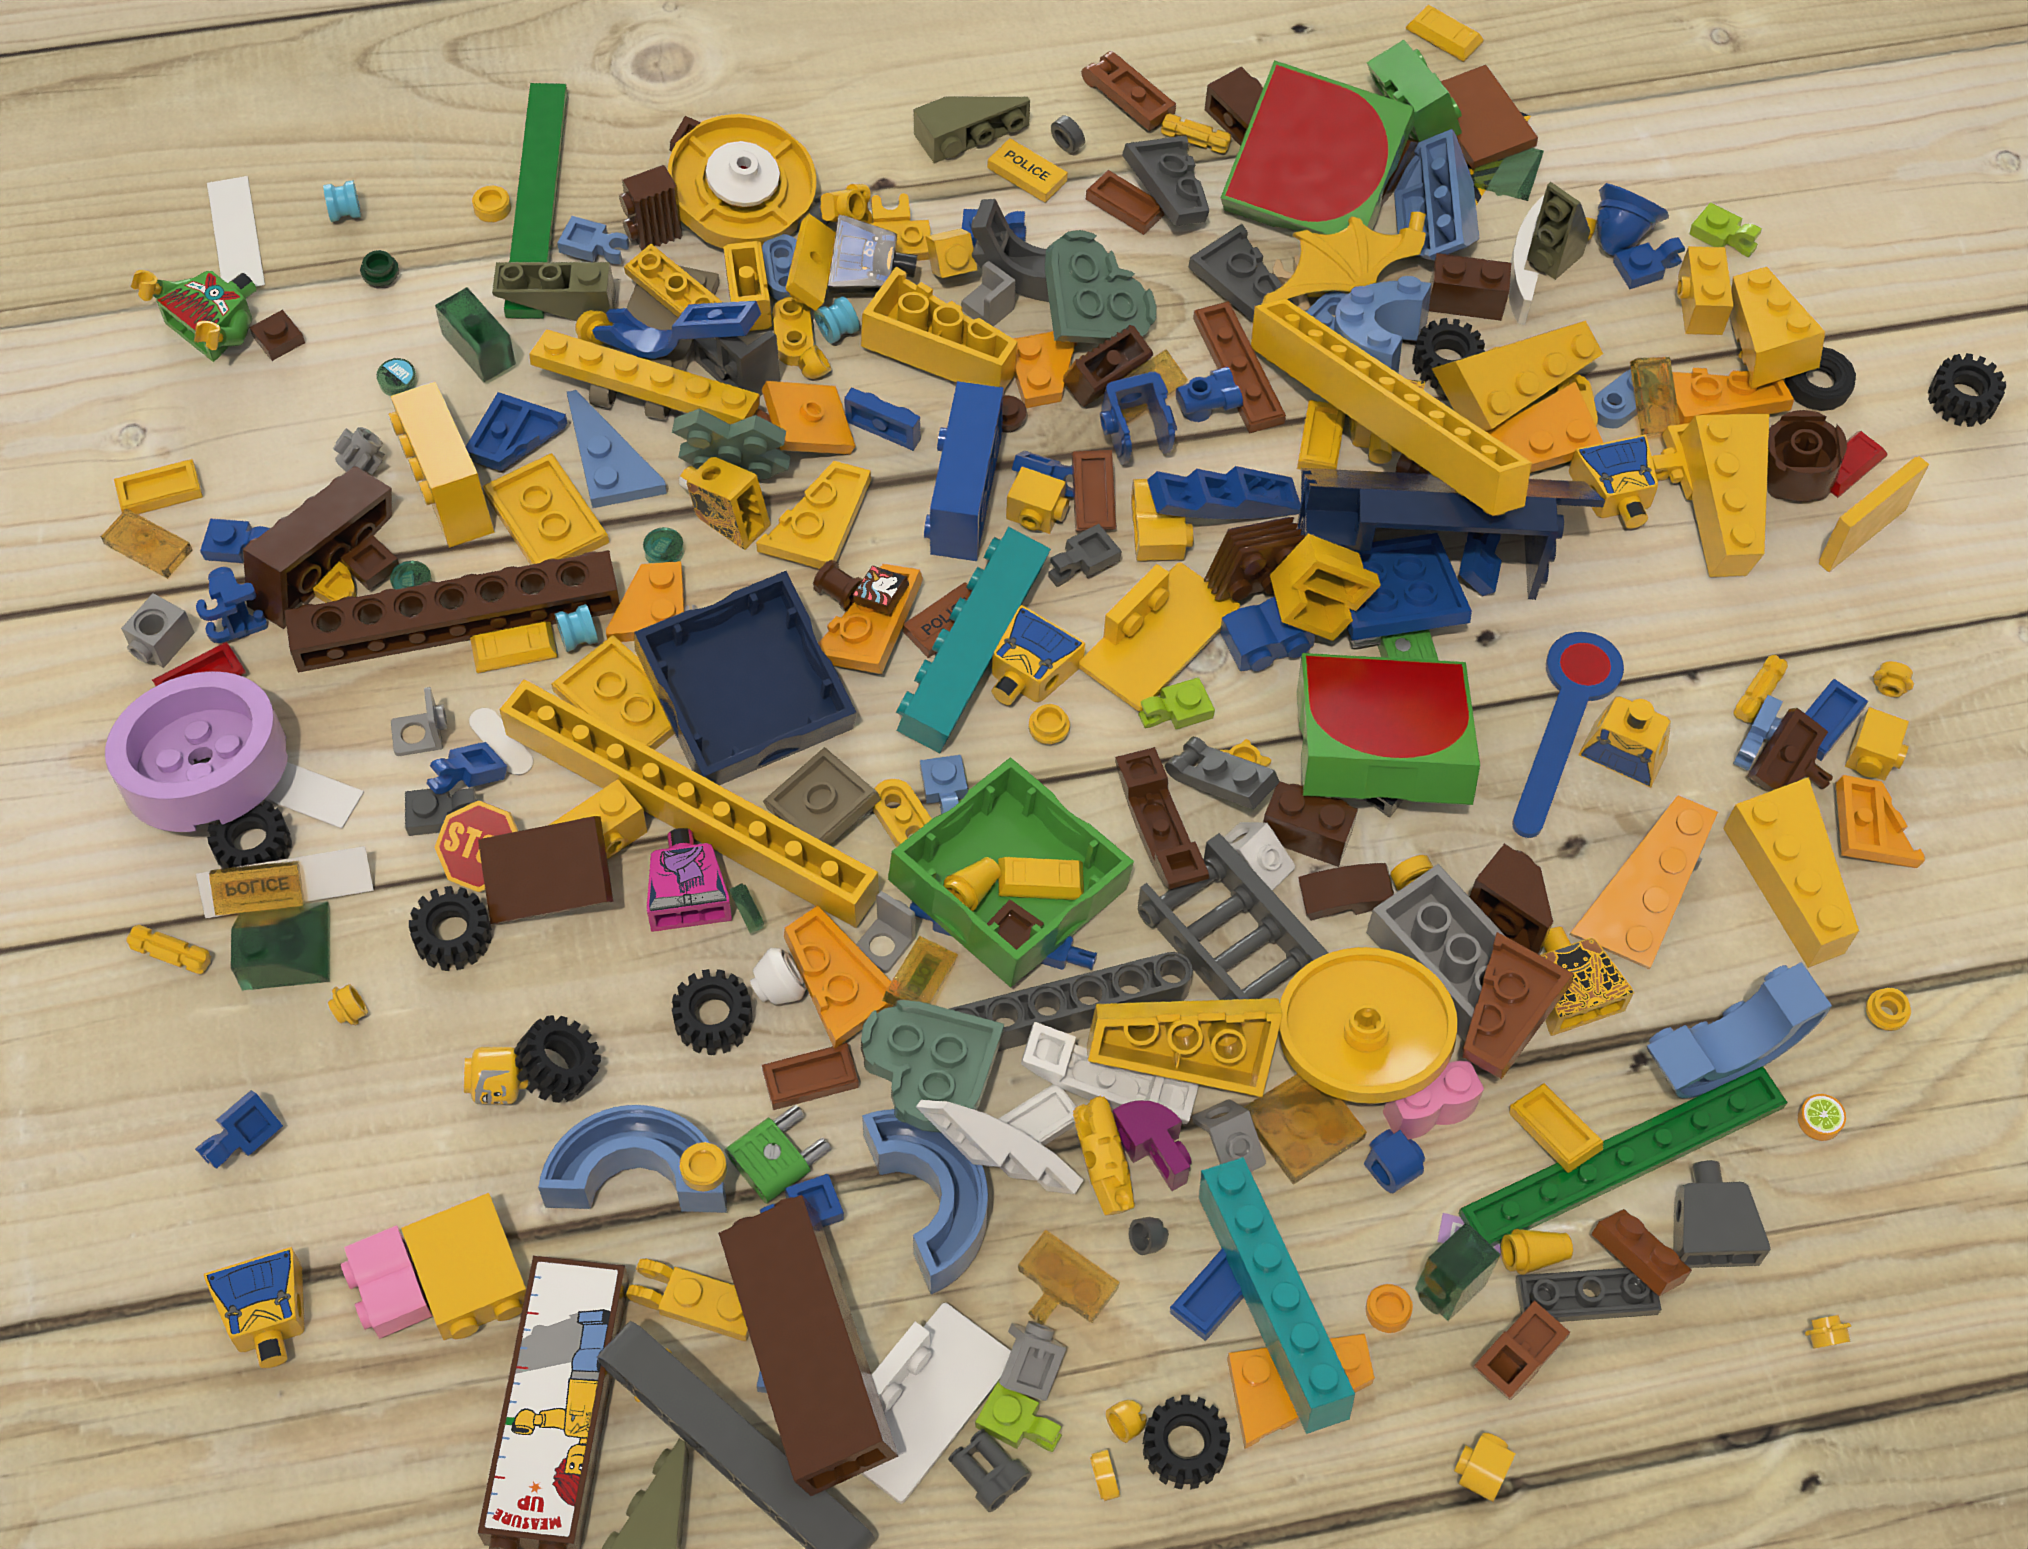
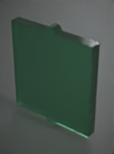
M1530 148L1476 167L1472 177L1474 187L1495 192L1497 196L1506 195L1528 201L1544 151Z

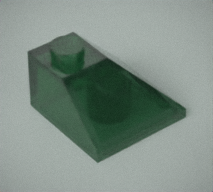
M328 901L242 909L231 928V970L242 991L330 982V904Z

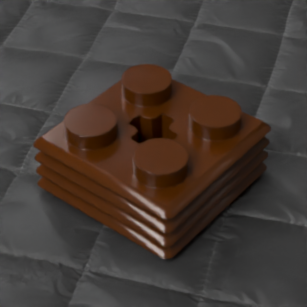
M1285 517L1227 530L1204 578V582H1209L1207 587L1213 588L1211 594H1216L1215 600L1231 598L1233 601H1240L1252 593L1265 591L1267 594L1274 593L1270 574L1306 537L1305 535H1300L1302 529H1297L1298 523H1293L1294 517Z

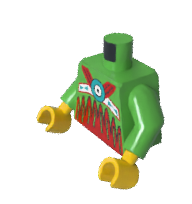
M138 270L134 273L131 287L134 290L139 289V297L144 301H150L153 297L157 298L156 301L165 324L212 362L217 360L229 346H239L244 343L252 322L246 298L257 290L253 281L245 273H240L228 283L213 271H205L194 278L175 282L158 280L153 273L145 270Z

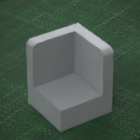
M987 261L982 266V284L961 301L962 311L972 319L980 318L994 327L1014 310L1015 279L990 261Z

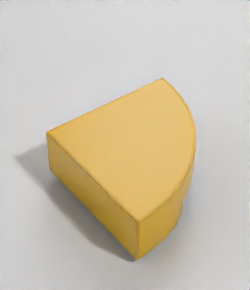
M340 561L313 588L315 597L325 603L337 601L348 596L356 597L353 578L348 568Z

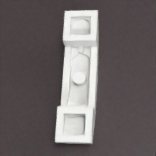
M1544 195L1533 205L1524 218L1510 261L1512 265L1508 297L1513 315L1517 323L1522 325L1526 323L1539 274L1524 270Z
M1037 1022L1033 1023L1021 1061V1065L1066 1091L1088 1100L1100 1095L1101 1097L1104 1096L1108 1099L1110 1107L1113 1109L1132 1101H1153L1171 1109L1181 1119L1182 1124L1189 1122L1199 1084L1089 1062L1087 1048L1074 1044L1075 1036Z

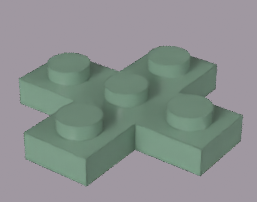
M699 408L674 418L672 433L687 440L681 443L678 458L692 464L697 469L712 457H717L756 474L758 479H769L771 476L787 471L789 468L791 456L776 449L784 445L786 430L757 415L730 425Z

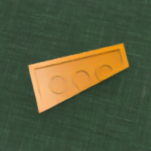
M1678 795L1569 935L1580 940L1595 939L1603 950L1650 969L1718 812Z

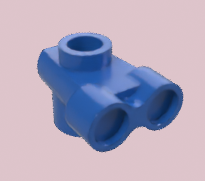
M1229 367L1210 371V376L1205 378L1195 377L1188 384L1177 387L1175 391L1176 399L1183 415L1193 422L1207 420L1212 414V409L1223 407L1226 411L1243 405L1241 390L1235 385Z

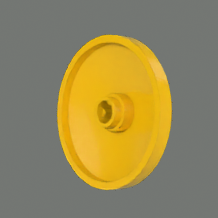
M1356 947L1325 954L1311 961L1298 971L1290 980L1281 997L1280 1006L1283 1015L1278 1036L1286 1059L1292 1068L1310 1085L1321 1092L1342 1100L1356 1103H1385L1414 1095L1429 1086L1441 1075L1454 1052L1458 1022L1457 1012L1450 993L1431 970L1416 960L1394 951L1380 948Z

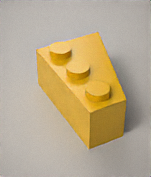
M1766 266L1733 276L1731 287L1733 309L1730 314V320L1736 340L1740 342L1743 351L1742 360L1744 365H1747L1751 389L1820 368L1825 331Z

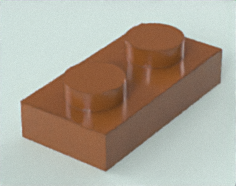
M1625 1209L1599 1221L1591 1234L1658 1296L1683 1284L1692 1271L1679 1259L1674 1250L1660 1242L1645 1228L1638 1218L1630 1215Z

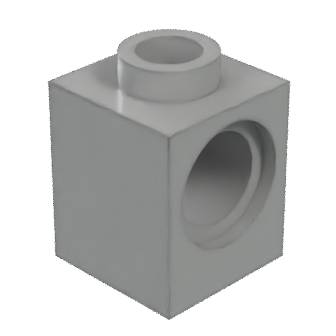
M154 593L121 628L129 644L127 649L135 658L144 663L150 660L162 668L170 662L195 633L185 610Z

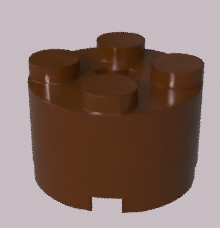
M1797 410L1781 416L1780 421L1771 425L1768 438L1767 491L1772 497L1776 499L1786 498L1794 501H1810L1824 499L1830 494L1837 481L1846 453L1847 440L1843 430L1837 424L1835 428L1832 424L1825 421L1827 416L1815 411Z

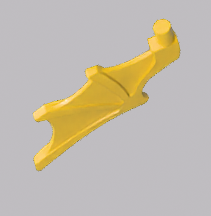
M1411 212L1409 227L1400 229L1397 235H1387L1373 231L1366 227L1360 218L1353 216L1348 219L1349 226L1335 234H1316L1308 230L1294 232L1293 237L1300 240L1301 245L1298 266L1291 278L1283 286L1264 296L1262 304L1282 299L1288 300L1317 292L1350 293L1354 287L1376 283L1379 273L1388 264L1420 254L1426 233L1423 232L1426 214Z

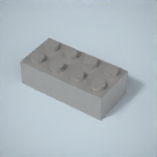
M1437 864L1375 907L1372 911L1366 933L1381 949L1394 951L1416 960L1440 979L1450 993L1455 1005L1458 1022L1457 1034L1466 1041L1475 1006L1478 1003L1483 986L1485 971L1493 951L1496 933L1504 934L1448 873Z

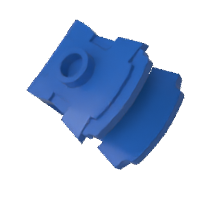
M1149 372L1113 381L1106 386L1101 406L1100 422L1104 434H1111L1112 443L1121 465L1129 462L1132 452L1130 431L1122 415V409L1147 403L1155 427L1154 431L1159 449L1162 450L1163 454L1170 453L1173 449L1177 426L1171 407L1166 405L1165 402L1168 390L1162 377L1157 372Z

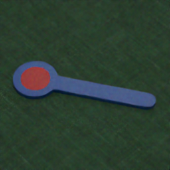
M1589 632L1566 634L1556 640L1548 652L1546 672L1551 683L1560 692L1512 821L1514 831L1522 837H1536L1543 828L1588 701L1600 700L1612 694L1619 686L1623 677L1624 664L1621 654L1610 641L1597 634Z

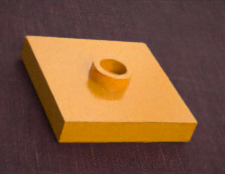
M777 381L765 382L761 390L771 422L786 430L785 442L783 446H780V450L849 455L852 453L855 443L836 386Z

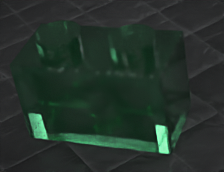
M468 287L435 305L442 335L483 382L516 364L510 335Z
M1466 1222L1428 1257L1415 1287V1290L1419 1293L1420 1301L1433 1314L1440 1313L1449 1321L1486 1286L1501 1254Z

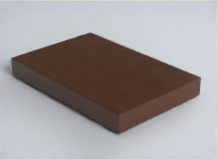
M591 816L478 839L490 924L506 923L614 902L601 816Z

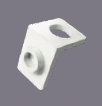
M1240 822L1224 837L1271 890H1274L1295 869L1294 862L1268 823ZM1247 833L1242 839L1232 843L1237 837Z

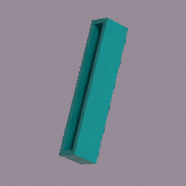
M1011 527L1007 528L1001 540L996 537L992 539L983 557L989 561L984 570L977 567L966 587L972 591L968 600L959 598L949 617L955 623L950 631L942 628L931 649L937 652V655L933 662L924 660L914 679L915 682L920 684L915 694L907 691L896 711L897 714L902 716L896 731L939 754L941 753L990 664L997 645L1040 573L1049 555L1050 548Z
M1244 1157L1201 1170L1198 1198L1221 1248L1226 1253L1228 1264L1237 1283L1240 1285L1243 1297L1306 1434L1349 1420L1355 1392Z

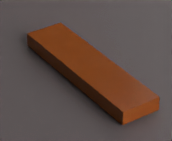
M1227 301L1194 310L1193 320L1217 369L1229 367L1235 385L1241 390L1243 405L1237 407V410L1249 434L1285 424L1286 414L1230 302Z

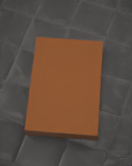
M1487 65L1441 81L1461 111L1462 116L1458 118L1462 133L1457 136L1464 158L1472 170L1537 146L1538 136Z

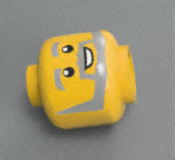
M478 1047L472 1053V1058H465L464 1093H471V1098L476 1104H513L518 1098L519 1089H526L528 1080L526 1079L520 1083L517 1078L522 1069L516 1067L515 1058L517 1055L514 1053L515 1048Z

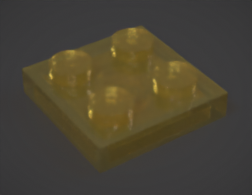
M1298 1073L1265 1093L1263 1097L1257 1098L1244 1107L1250 1112L1258 1139L1293 1185L1364 1140L1367 1131L1342 1099L1321 1092L1306 1082Z

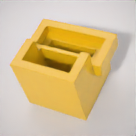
M1309 533L1270 574L1281 621L1332 641L1353 621L1350 609L1357 611L1381 586L1378 574L1363 568L1358 552Z

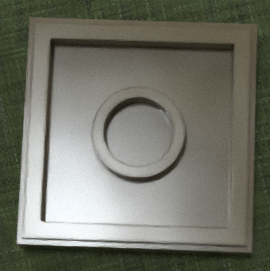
M824 747L765 798L763 803L773 815L830 845L877 804L881 798L874 788Z

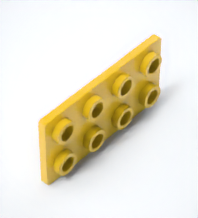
M1181 562L1177 563L1169 572L1156 564L1105 615L1104 636L1079 661V669L1135 710L1142 711L1141 701L1157 696L1161 689L1166 687L1220 632L1222 617L1240 609V603L1233 601L1231 598L1215 600L1216 594H1211L1213 588L1207 587L1209 582H1204L1203 577Z

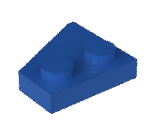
M497 392L467 443V452L472 462L502 471L563 430L568 424L566 414Z

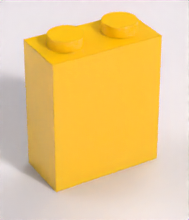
M489 1193L401 1228L435 1323L443 1340L466 1338L477 1332L479 1326L495 1319L506 1321L522 1313L526 1288Z

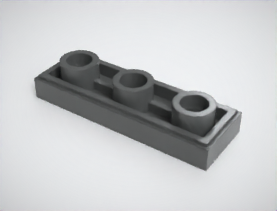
M1628 1268L1518 1275L1515 1280L1521 1315L1533 1301H1536L1558 1322L1658 1315L1662 1310L1659 1296ZM1583 1289L1592 1291L1595 1297L1587 1296Z

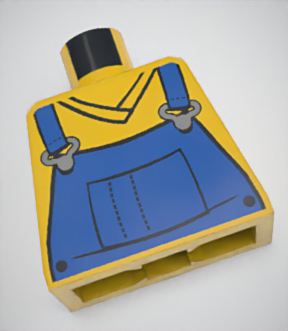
M1646 435L1576 448L1568 472L1573 481H1585L1605 499L1603 507H1591L1596 516L1607 518L1621 515L1626 527L1630 529L1645 524L1648 520L1645 510L1651 507L1658 489V481Z
M1021 605L992 656V675L999 680L991 690L993 696L1004 705H1011L1020 693L1034 702H1042L1079 670V661L1084 657L1085 642Z
M1621 696L1615 697L1594 722L1579 752V756L1651 788L1668 753L1671 721L1668 717L1655 712L1653 705L1645 699L1630 701Z
M289 1247L204 1273V1278L226 1331L239 1352H247L256 1349L258 1363L261 1368H272L285 1363L288 1358L284 1340L301 1335L305 1329L302 1266L293 1248Z

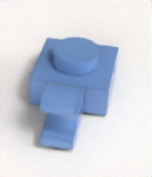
M961 755L920 760V771L926 803L939 802L941 814L956 806L959 803L958 799H963L968 793Z

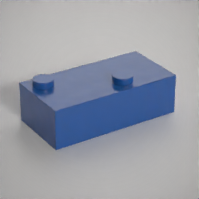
M957 381L947 428L941 427L939 431L937 451H942L930 506V515L927 514L924 526V538L930 539V555L971 561L978 560L1002 439L1004 388Z

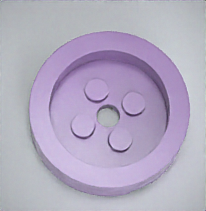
M227 672L188 674L166 681L145 692L132 702L115 721L105 746L107 768L130 811L149 826L173 832L196 831V825L220 820L223 825L244 815L262 802L275 788L284 773L288 760L286 735L266 693L253 681ZM205 758H211L207 763L195 764L193 761L194 759L200 761Z

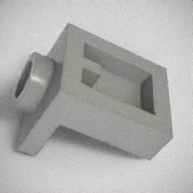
M1028 1321L1027 1326L1023 1327L1011 1323L1008 1332L1016 1340L999 1383L1006 1389L1046 1401L1066 1348L1053 1338L1054 1330L1042 1324Z

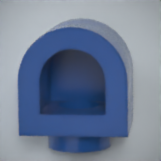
M1388 1129L1369 1144L1371 1151L1364 1165L1387 1192L1395 1193L1424 1173L1423 1162H1425V1156L1422 1149L1412 1139L1408 1140L1401 1130L1393 1133L1391 1129Z

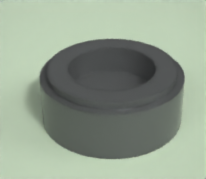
M1062 115L1051 124V134L1064 151L1074 153L1085 144L1084 134L1072 118Z

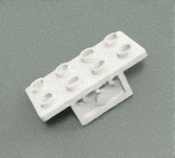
M947 1303L941 1304L924 1327L915 1321L872 1374L899 1457L861 1474L896 1502L903 1504L993 1391L995 1385L1001 1379L1011 1351Z

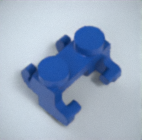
M219 567L210 572L208 575L209 594L212 600H217L218 605L214 609L207 610L205 600L200 599L196 604V610L201 619L214 621L222 618L224 630L221 632H216L214 622L207 623L205 630L210 641L224 643L268 628L262 610L254 611L253 616L247 610L244 601L256 598V593L251 583L238 584L233 571L228 567Z

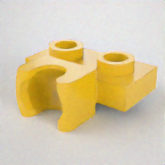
M905 193L900 194L899 205L893 210L884 208L880 196L874 195L871 198L873 220L869 224L897 234L896 252L918 255L917 261L930 260L925 236L930 235L929 220L910 221L908 195Z

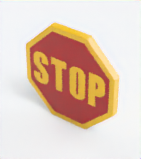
M478 800L446 815L434 848L449 881L477 892L485 891L478 839L517 832L518 829L511 812Z

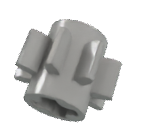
M358 427L354 433L346 428L335 442L336 445L333 448L334 451L339 453L335 458L337 464L346 472L356 466L373 475L382 463V458L385 455L379 451L383 445L379 437L363 427Z

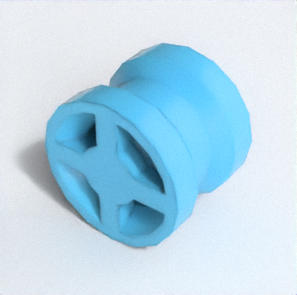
M354 180L346 181L343 186L338 187L332 184L323 185L326 206L331 222L339 221L342 216L361 217Z
M844 296L835 299L833 305L829 307L820 306L814 311L818 328L829 343L839 341L844 333L853 334L860 329L857 314L852 304Z
M586 604L578 606L575 612L569 614L563 611L554 614L566 652L575 650L578 644L584 642L589 645L598 643L595 626Z

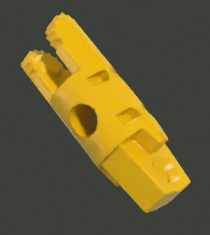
M1100 1095L1091 1099L1087 1105L1082 1104L1074 1108L1073 1116L1091 1185L1094 1188L1104 1215H1114L1133 1209L1135 1205L1130 1171L1108 1099Z

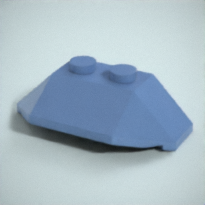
M1453 129L1418 142L1414 151L1415 156L1406 167L1394 191L1398 234L1400 229L1409 227L1411 212L1426 214L1423 232L1426 233L1424 246L1417 257L1435 260L1436 253L1448 255L1466 248L1479 240L1474 183Z

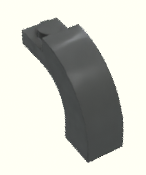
M996 199L981 200L977 214L972 219V233L977 239L972 252L975 262L982 269V266L987 261H990L1015 279V293L1031 299L1049 302L1045 274L1046 249L1033 246L1020 239L1010 229Z

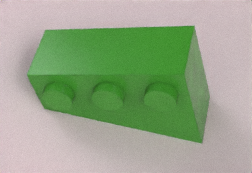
M1402 40L1366 62L1374 84L1384 97L1414 106L1415 122L1410 133L1412 139L1421 142L1450 129H1453L1456 136L1462 133L1458 118L1462 114L1458 105L1450 97L1449 91L1443 86L1437 75L1432 73L1427 67V63L1418 49L1413 51L1406 41Z

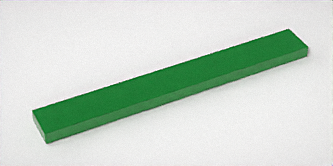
M530 83L509 262H550L568 94L566 84ZM505 300V318H544V311Z
M1764 1066L1603 1141L1602 1151L1569 1173L1559 1163H1556L1462 1207L1458 1214L1479 1250L1483 1252L1500 1244L1504 1235L1511 1234L1514 1229L1530 1230L1784 1109L1788 1102Z

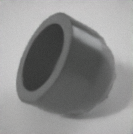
M1138 1218L1130 1224V1244L1139 1255L1156 1253L1167 1244L1169 1233L1167 1228L1163 1227V1222L1159 1218Z

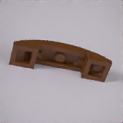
M1155 747L1115 757L1119 778L1135 826L1149 859L1164 885L1168 889L1209 879L1208 869L1196 841H1190L1170 795L1168 777Z

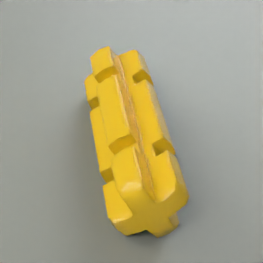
M1171 113L1167 114L1162 122L1161 132L1163 135L1169 137L1186 135L1188 143L1205 149L1211 146V151L1225 154L1231 144L1230 133L1219 129L1217 132H1213V127L1189 119H1185V122H1183L1180 116Z
M1777 655L1768 656L1762 669L1759 670L1745 691L1744 696L1737 703L1734 710L1736 718L1742 719L1745 723H1752L1755 720L1767 695L1772 694L1777 683L1785 674L1788 668L1786 660L1780 659Z
M135 925L127 936L126 942L129 944L130 949L143 954L150 952L149 956L178 967L185 965L186 970L196 974L204 973L211 962V956L207 949L196 945L188 947V942L161 932L153 934L152 929L142 925Z

